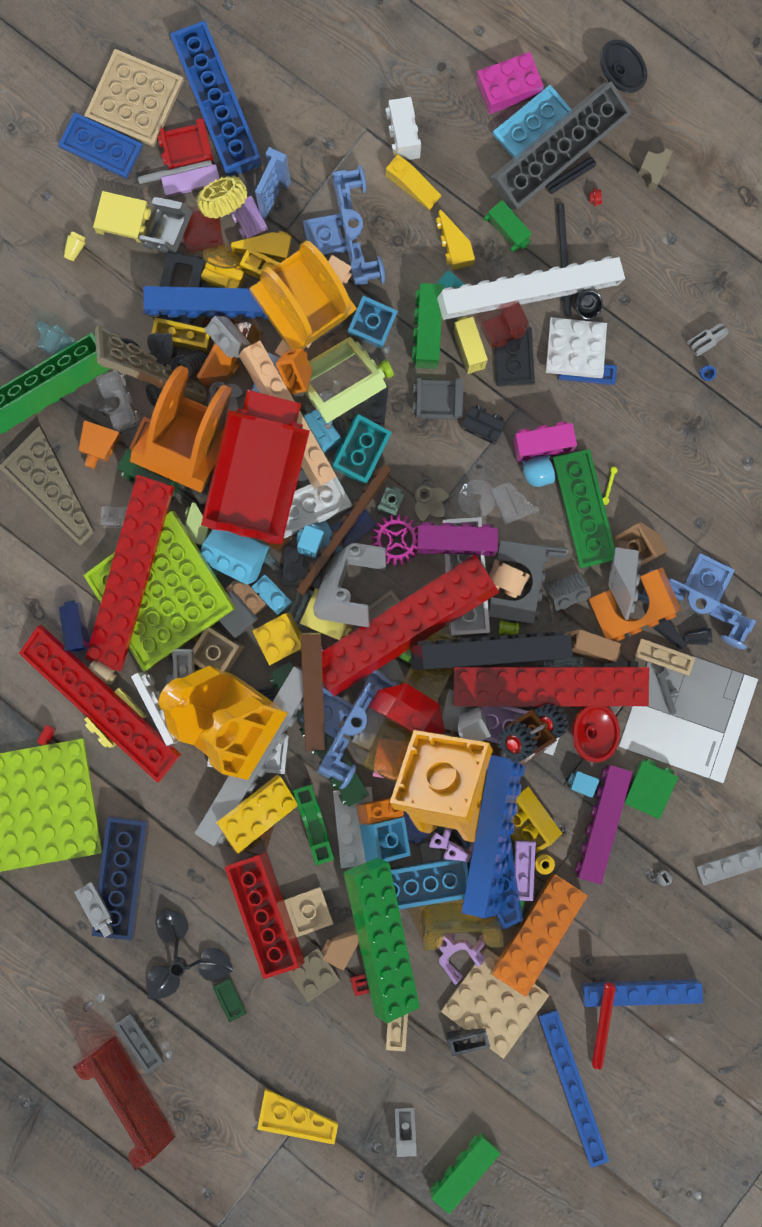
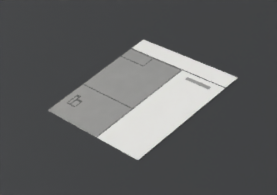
M695 657L690 676L667 669L670 673L666 677L669 690L676 688L678 691V696L672 698L677 714L670 715L659 679L656 677L664 667L648 662L646 667H649V706L632 707L619 747L724 783L758 679Z

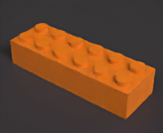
M550 874L489 974L526 997L588 895L556 874Z

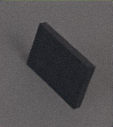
M532 327L494 329L497 387L534 385Z

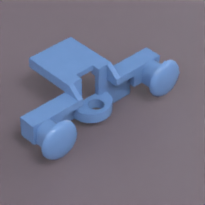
M358 165V170L333 172V183L340 214L303 220L306 240L314 244L324 256L348 252L354 286L368 284V280L379 278L380 283L383 284L385 282V268L381 257L376 256V261L365 263L360 242L352 243V240L356 239L362 232L363 220L353 210L350 189L361 187L362 193L366 192L367 182L364 169L361 165ZM356 220L359 225L356 228H351L348 222ZM340 227H344L345 239L342 238Z
M700 553L684 584L668 578L676 599L683 601L685 594H687L688 605L694 612L699 614L709 613V615L733 626L728 636L721 635V640L734 648L745 650L747 646L743 643L748 633H751L756 620L748 619L742 616L741 612L720 603L735 570ZM644 587L642 593H638V600L649 605V597ZM702 598L706 603L703 609L696 607V600Z
M377 670L369 674L354 704L345 701L337 695H332L323 688L325 735L334 739L317 773L328 779L332 776L341 781L339 789H344L349 784L356 770L354 763L349 767L340 761L350 741L344 738L343 734L348 736L359 734L366 726L367 715L365 711L376 692L380 689L400 685L399 679L394 683L387 679L386 675ZM304 713L300 719L302 722H304ZM344 716H347L344 725L341 728H339V725L343 720ZM352 718H358L361 721L359 728L352 726Z

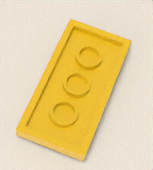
M277 774L216 822L234 851L239 853L296 808L297 802L282 778Z

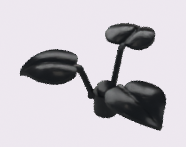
M153 333L148 336L147 344L151 351L149 354L154 355L158 359L157 362L163 364V366L170 365L171 360L177 356V350L172 342V334ZM122 338V339H120V340H122V342H124V343L127 344V345H128L129 343H132V344H134L135 346H137V347L140 348V346H139L135 341H133V340H131V339H128V338ZM153 384L146 387V395L150 403L155 407L163 388H158Z
M164 909L160 913L157 920V933L163 942L175 941L174 960L169 969L165 966H157L149 972L147 977L148 999H161L175 993L180 985L179 977L183 976L185 970H189L197 964H200V975L209 981L219 980L233 971L230 959L219 949H205L201 953V960L191 964H187L184 958L178 957V938H183L187 934L189 925L187 919L182 914L169 909Z

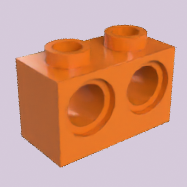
M391 797L356 805L359 824L377 823L402 817L404 814L403 811L395 810L390 804Z

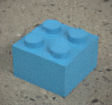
M362 296L347 334L382 349L398 311L366 296Z
M404 817L360 825L366 862L375 858L388 862L411 856Z

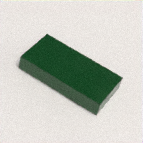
M231 977L213 986L214 992L229 1022L247 1014Z

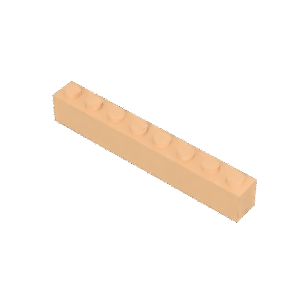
M261 341L244 348L239 357L259 392L294 401ZM299 411L297 423L303 424V429L310 430ZM310 430L301 467L315 490L332 481L337 476Z

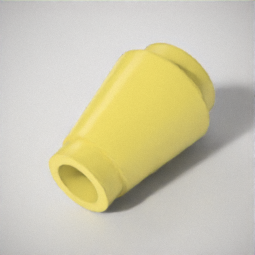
M71 232L67 237L63 257L74 262L86 244L84 242L86 238Z

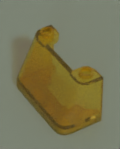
M464 902L429 904L424 906L421 912L424 950L438 949L443 944V933L483 932V939L486 945L490 947H504L501 922L497 914L488 918H480L462 913Z

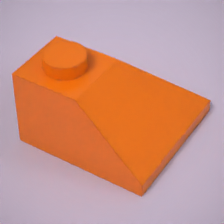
M215 343L197 375L200 384L206 387L217 381L230 380L232 375L235 376L240 368L238 359L236 357H227Z

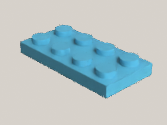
M549 85L495 129L492 135L514 158L567 114L571 108L553 87Z

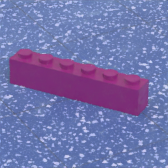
M611 765L603 768L601 773L602 785L601 787L598 786L595 795L598 798L597 803L592 806L590 813L592 821L591 824H587L585 830L587 839L580 848L582 857L575 866L576 877L602 884L632 771Z

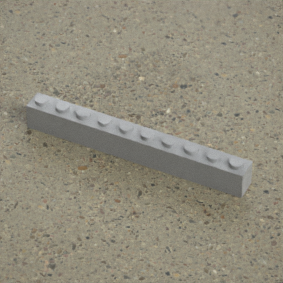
M298 666L293 667L273 701L288 712L251 776L248 780L229 776L195 832L197 836L213 846L219 843L222 844L226 839L216 822L242 803L249 793L252 794L257 787L255 782L258 777H262L265 774L267 762L273 760L277 753L276 747L279 743L282 744L287 737L286 730L296 722L297 717L295 715L298 710L301 711L303 709L302 669Z

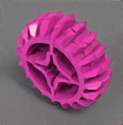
M397 514V520H393V515H389V522L384 517L382 518L384 525L379 522L376 524L380 530L373 529L372 532L377 534V536H371V540L377 542L371 544V546L382 547L380 539L382 533H384L390 541L386 547V564H389L391 559L393 560V566H396V560H399L402 566L404 565L403 559L410 563V555L413 558L417 557L413 551H417L416 544H418V540L416 538H418V533H415V531L418 530L419 526L412 528L411 526L414 524V521L411 520L409 524L406 523L407 516L401 521L400 514ZM394 525L404 527L399 532H393L387 529L388 527ZM408 531L412 536L411 548L407 546L403 539ZM401 535V544L395 543L392 545V537L397 538ZM395 548H400L406 552L402 555L389 554Z

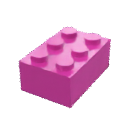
M530 52L477 71L476 82L489 114L530 100L543 91L544 85Z
M567 421L556 423L554 427L542 425L533 431L529 429L519 430L512 440L517 463L522 462V460L528 461L535 456L548 454L555 456L571 453L577 447L573 423L567 424Z

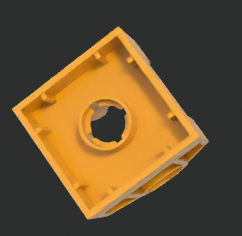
M207 666L184 678L172 680L162 690L158 702L160 709L164 711L168 732L180 742L194 745L209 757L210 765L220 773L248 780L288 714V712L235 674L212 666Z

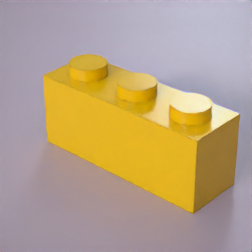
M155 318L151 334L171 333L173 346L210 353L212 338L205 332V328Z

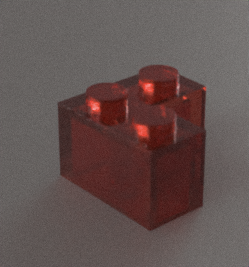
M518 302L502 309L499 316L482 323L481 328L490 347L496 346L499 348L507 344L509 339L513 338L516 340L524 336L529 322Z

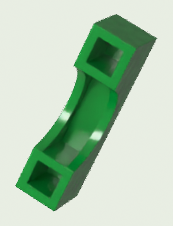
M313 784L294 789V796L304 822L315 866L333 861L335 856Z

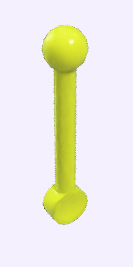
M614 466L610 469L611 476L605 497L603 498L604 505L609 503L608 497L614 475L618 471L617 467Z

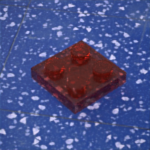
M201 211L192 213L184 232L187 253L224 247L220 216L215 219L214 217H205Z

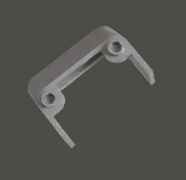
M353 543L332 556L329 560L313 606L314 615L321 620L369 627L368 605L351 603L350 592L341 587L349 564L386 570V548Z

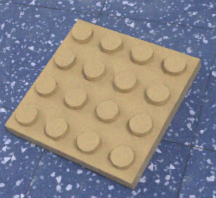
M114 49L84 116L116 132L155 147L158 140L157 136L160 135L159 129L165 125L183 85L184 78Z
M486 947L482 952L486 960L480 967L474 963L440 1011L464 1030L486 1028L490 1043L489 1048L504 1059L550 995L534 983L525 997L489 974L499 956ZM478 1036L479 1041L483 1042L482 1036Z

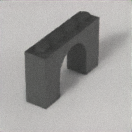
M499 541L496 559L523 565L531 576V586L527 594L518 600L491 597L488 608L489 617L533 624L535 620H538L540 609H537V603L541 601L543 590H540V584L544 582L546 571H543L544 563L548 562L549 557L546 547Z

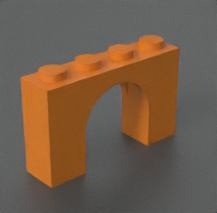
M663 567L640 576L649 597L648 611L640 619L629 617L628 620H625L611 590L589 599L606 639H613L617 642L624 639V634L628 632L634 635L641 632V627L648 625L650 628L660 624L658 620L664 617L666 621L677 617L676 612L681 611V608Z

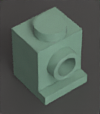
M394 486L391 489L386 488L378 506V511L396 517L404 498V494H401L402 490ZM392 496L396 500L394 503H390L388 498Z

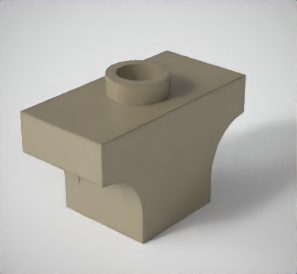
M665 149L660 154L648 151L638 175L647 179L648 189L655 192L661 177H666L669 170L667 164L673 151Z

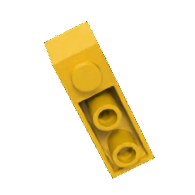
M440 210L438 218H436L437 228L442 230L443 235L440 238L442 246L447 249V254H445L447 265H451L452 270L474 265L475 257L470 240Z

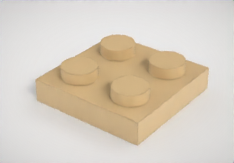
M321 886L284 899L296 937L334 924Z

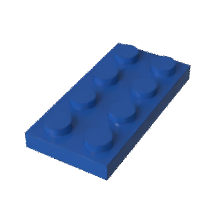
M75 112L58 144L59 148L125 179L128 178L143 148L142 143Z

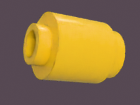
M540 853L535 857V869L539 873L549 874L554 870L555 862L551 856L546 853ZM547 861V867L543 868L542 863Z

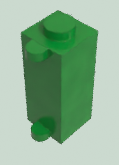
M503 200L494 206L483 218L485 221L489 220L512 246L510 249L512 252L520 248L524 249L531 243L532 233Z

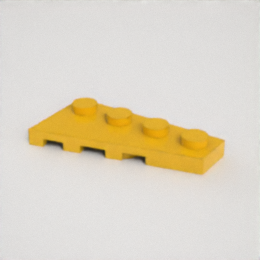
M265 1088L257 1130L335 1144L338 1122Z

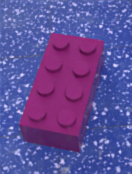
M423 522V525L418 527L417 553L495 556L498 548V528H493L494 525L482 524V527H474V524L464 523L459 527L454 526V523H442V526H434L433 522Z

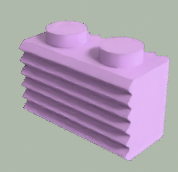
M252 196L247 197L245 203L241 204L240 208L230 213L234 223L238 222L241 227L238 230L243 240L269 233Z

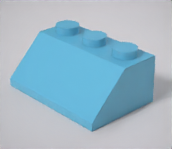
M213 529L204 541L200 552L210 567L248 585L257 581L269 546L251 537H242L228 531Z

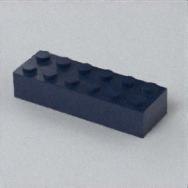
M114 816L107 818L98 883V892L107 906L112 922L109 924L113 933L106 938L131 941L135 936L149 821ZM93 927L92 936L104 937L100 929L95 930Z

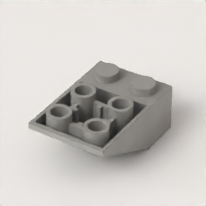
M616 547L610 568L608 586L625 620H628L630 613H634L635 602L638 599L639 590H637V586L639 585L640 574H638L637 570L640 571L641 559H638L639 551Z

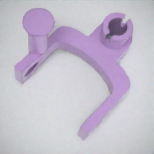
M445 827L442 836L434 832L429 847L446 849L443 856L444 859L468 863L471 861L474 842H471L469 849H466L455 842L449 841L452 828ZM436 839H440L438 844L435 843ZM450 851H453L454 854H453V855H449V852H450Z
M447 930L437 938L436 944L443 952L439 963L455 985L462 979L463 975L449 963V957L456 951L466 950L475 964L480 967L486 960V957L479 951L485 944L490 942L486 934H481L474 946L466 939L456 942V935L451 930Z

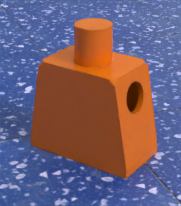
M302 348L286 351L276 362L282 380L290 394L306 392L312 375V368L307 359L308 355Z
M84 420L79 451L87 455L84 466L95 469L98 459L107 462L122 435L117 431Z

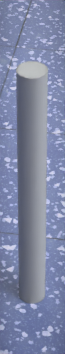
M206 160L139 176L138 181L139 184L160 180L161 177L211 166L212 162L211 160Z

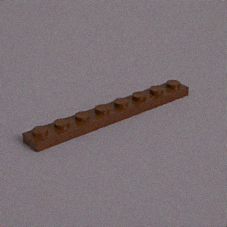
M385 464L382 468L378 467L373 475L375 478L371 484L367 483L362 490L364 495L360 500L357 498L351 506L353 510L350 515L346 514L340 522L342 524L341 528L338 531L334 530L329 538L331 540L327 547L324 545L320 550L318 561H313L307 569L309 574L306 578L302 577L297 583V593L303 597L306 595L391 472V468Z

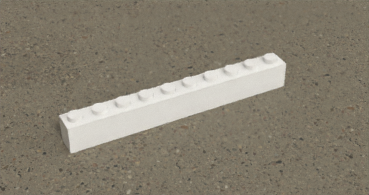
M609 256L597 262L589 260L581 265L573 263L561 269L557 266L545 272L537 270L530 275L521 273L515 275L514 278L507 279V277H501L494 282L485 280L479 282L478 285L471 286V284H465L458 289H453V287L445 288L437 297L442 318L445 320L576 294L588 289L596 290L616 286L625 280L620 258Z

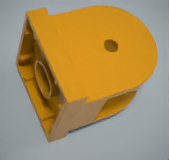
M307 240L300 244L299 251L274 268L266 267L263 269L260 282L249 290L290 350L303 349L357 310L330 263L319 249Z
M414 730L390 804L395 810L407 812L420 832L431 833L437 826L457 829L465 841L475 842L487 770L493 751L490 744Z

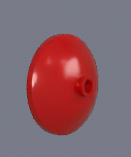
M585 706L578 712L572 725L573 745L577 753L587 761L602 762L610 758L619 744L620 727L618 720L612 710L606 706Z

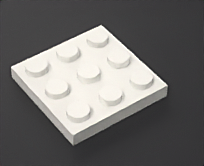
M551 317L546 373L603 378L607 323Z

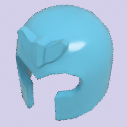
M550 454L535 456L528 461L522 460L524 464L523 474L530 485L541 487L554 483L555 473L549 460Z

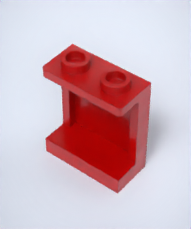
M203 118L197 119L196 125L164 131L163 128L159 129L161 135L157 136L160 147H164L165 152L162 153L164 165L168 164L169 169L206 160L214 161Z

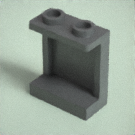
M154 197L151 204L157 208V212L147 235H139L138 239L143 242L144 247L150 250L157 248L163 253L168 251L176 253L193 211L182 202Z
M418 378L417 383H413V394H417V402H413V413H416V419L462 420L463 379L456 378L455 381L421 380V378Z

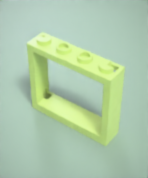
M351 337L309 361L312 368L310 381L354 354L371 373L326 402H323L309 383L308 389L304 393L326 423L386 388L383 380L385 378L383 371L380 368L378 369L375 361L370 359L366 350L363 351L358 341L354 342Z

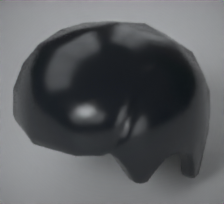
M592 289L583 290L575 299L577 314L586 320L597 318V315L603 309V298Z

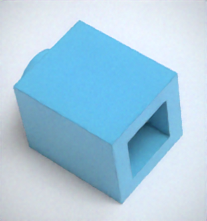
M575 770V773L570 774L567 784H570L569 788L571 790L593 798L599 779Z

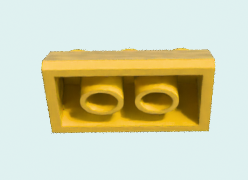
M529 786L521 790L516 801L518 811L513 818L515 828L510 837L515 844L516 840L536 841L535 853L552 845L563 833Z

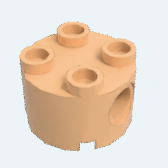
M495 559L489 576L499 590L500 587L505 589V594L514 598L517 595L521 596L523 587L530 574L525 573L523 576L524 572L504 562H501L499 565L500 561Z

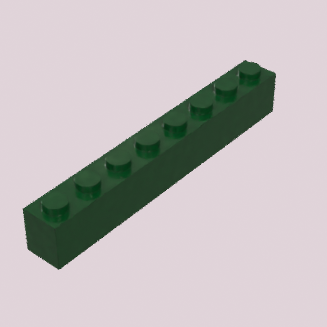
M291 662L270 673L272 675L270 681L275 689L278 687L281 689L294 666ZM302 709L301 711L298 710L295 717H297L296 721H299L302 726L299 730L305 738L304 722L300 721L304 713ZM325 735V750L312 751L314 755H319L321 759L320 765L334 739ZM343 752L340 761L351 767V762L345 752ZM356 771L349 784L344 789H339L341 802L344 806L347 804L349 807L370 795ZM332 776L329 778L333 788L339 789L342 782Z

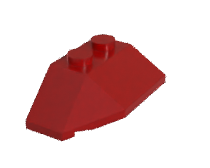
M407 683L378 690L368 706L413 734L414 730L440 735L445 733L440 704Z

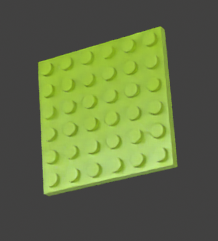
M170 511L166 515L129 645L131 653L143 672L158 664L172 654L174 649H179L236 609L175 511ZM115 552L83 575L100 603Z
M84 738L0 753V872L103 853Z

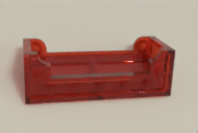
M115 1035L82 1055L74 1064L73 1068L79 1078L90 1080L94 1077L135 1144V1147L131 1149L128 1155L129 1162L135 1171L152 1161L176 1137Z

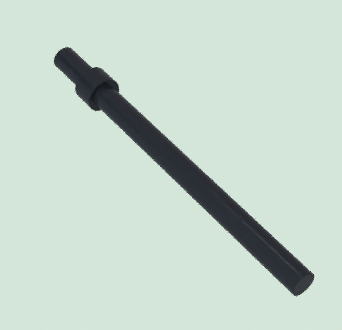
M563 203L557 204L561 268H566L568 266L565 207ZM572 294L561 296L565 316L572 315Z

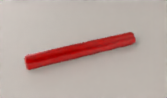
M606 982L604 984L592 1059L594 1069L601 1070L603 1068L616 990L614 983Z

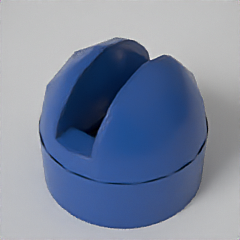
M710 365L701 368L699 375L704 381H711L716 377V369ZM709 369L710 372L704 376V373Z

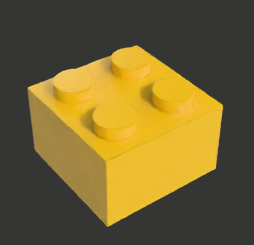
M285 613L253 630L269 665L276 664L301 651L300 634L302 633L292 613Z

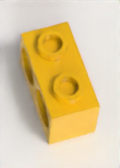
M248 248L240 262V267L245 273L260 280L263 269L266 267L272 269L280 263Z

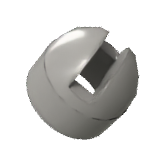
M661 870L656 875V881L662 886H668L672 882V875L666 870ZM662 874H665V876H666V878H667V880H668L667 883L665 882L664 878L662 877Z

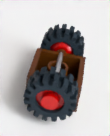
M553 703L545 704L535 711L527 712L512 721L498 734L497 742H501L498 747L503 749L500 752L507 754L505 756L506 759L511 757L510 761L520 762L522 766L545 752L557 741V738L566 732L565 730L568 729V726H566L568 720L564 719L567 717L566 713L563 715L561 712L564 710L562 708L558 710V705L553 706Z

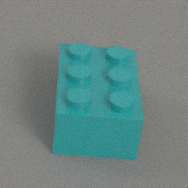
M359 414L355 415L330 466L335 471L360 484H367L392 432Z

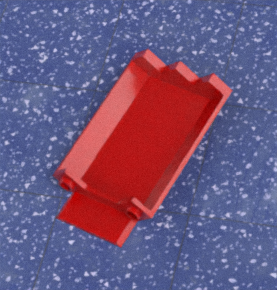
M247 390L243 409L237 408V412L228 410L201 522L202 526L214 530L228 531L242 537L257 538L268 543L282 544L310 430L303 429V424L297 423L301 403Z

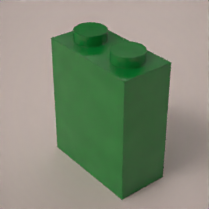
M640 760L629 783L624 804L660 819L678 780V776L674 775L675 771L664 767L663 770L656 767L657 763L652 760Z

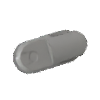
M720 323L687 341V344L692 346V351L696 352L695 355L698 357L716 346L717 342L728 335L729 330L725 328V324Z

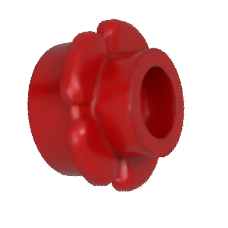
M593 188V192H589L590 204L594 203V207H596V205H602L601 189L595 190Z

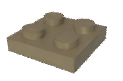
M319 947L304 956L305 963L301 967L287 972L308 1003L340 981L331 964L323 960L324 954L321 953L322 951Z

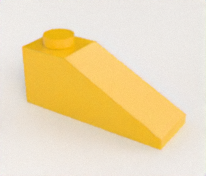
M397 154L387 166L386 177L429 211L440 199L441 194L400 155Z
M278 231V233L271 232L232 242L231 248L232 252L244 255L247 249L250 248L275 261L282 262L290 255L292 237L283 231Z

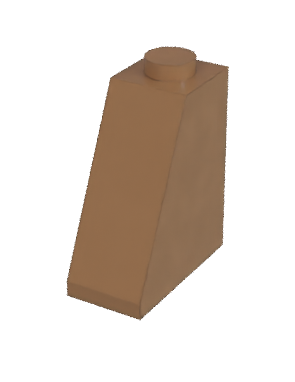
M583 630L564 633V635H571L572 655L603 663L617 662L620 656L621 643Z

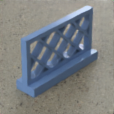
M270 147L266 152L268 166L255 190L259 212L265 220L281 188L288 189L291 184L287 155Z

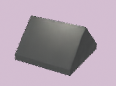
M232 590L227 595L236 609L220 619L219 622L237 641L258 618Z

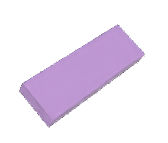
M211 165L161 177L167 198L204 189L203 187L208 186L209 182L212 183L215 179L218 180L219 175L216 165Z
M516 840L515 871L519 898L523 901H533L536 841Z

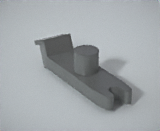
M662 668V671L656 677L659 679L669 713L674 715L677 713L672 698L678 696V691L676 688L669 690L666 677L670 673L666 668Z

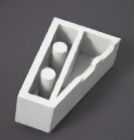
M411 97L389 100V106L385 109L387 120L390 119L392 125L389 126L390 138L394 137L395 144H392L393 155L398 154L405 160L420 158L421 141L418 139V127L415 123V113Z

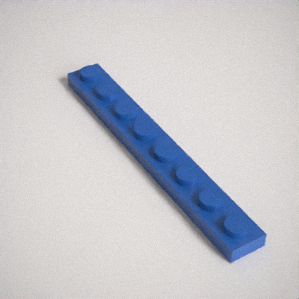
M555 1009L540 1014L538 1016L589 1165L593 1168L607 1163L609 1159L558 1010Z

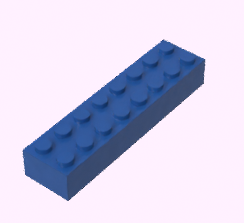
M204 20L170 33L172 43L226 177L237 176L262 166L260 154L206 21Z
M491 755L488 765L462 913L480 918L496 916V913L500 910L499 896L504 889L502 879L508 867L506 857L511 850L509 840L515 828L513 818L518 811L516 801L522 788L520 779L525 772V765L522 766L520 762L510 761L511 758L506 759L504 756Z

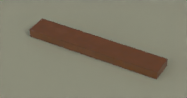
M321 633L300 634L305 751L325 750Z

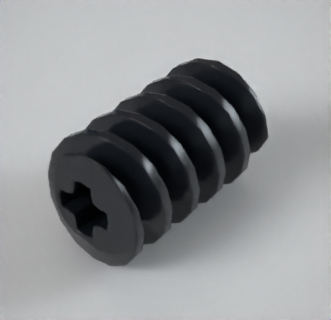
M192 350L177 356L171 363L172 373L181 365L188 369V379L198 375L207 359V355L201 350Z

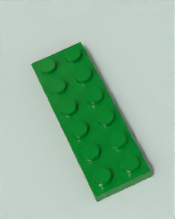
M590 449L553 457L552 460L579 568L582 569L611 562L615 546Z

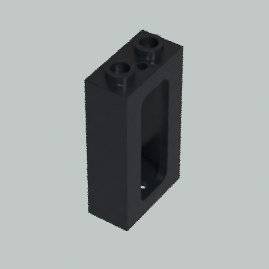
M176 251V253L167 252L159 287H170L175 264L180 263L193 267L189 287L202 288L201 275L206 266L205 260L197 255H192L191 257L184 256V253ZM167 315L152 317L153 320L160 318L192 326L194 318H189L187 315H179V317L174 318Z

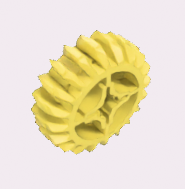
M221 177L218 180L215 179L212 183L209 182L208 186L203 187L204 190H201L197 196V203L205 217H214L216 219L219 216L229 215L231 212H235L237 208H240L241 204H244L247 199V189L239 177Z

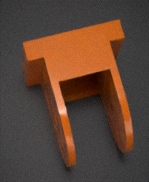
M180 365L167 380L154 408L150 426L133 448L130 462L201 493L214 473L223 435V426L231 398V387L222 385L212 398L209 406L206 407L184 397L189 372L186 367Z

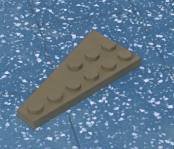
M100 324L96 326L95 339L98 364L105 368L114 369L121 374L135 377L140 381L154 384L158 388H164L172 374L170 365L167 364L166 367L156 362L158 359L132 343L125 344L119 339L120 336L113 333V335H110L103 331L104 327ZM189 378L184 396L193 401L204 403L207 398L205 386Z
M38 426L0 465V469L82 547L95 532L41 427Z

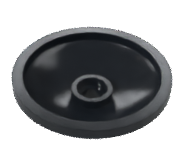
M615 39L607 42L602 47L600 66L608 82L612 81L616 89L625 93H635L644 87L647 81L646 64L640 53L631 44Z

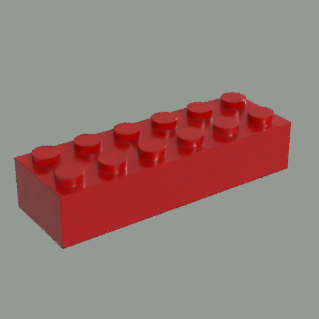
M267 851L233 862L224 867L263 979L301 967L305 960Z

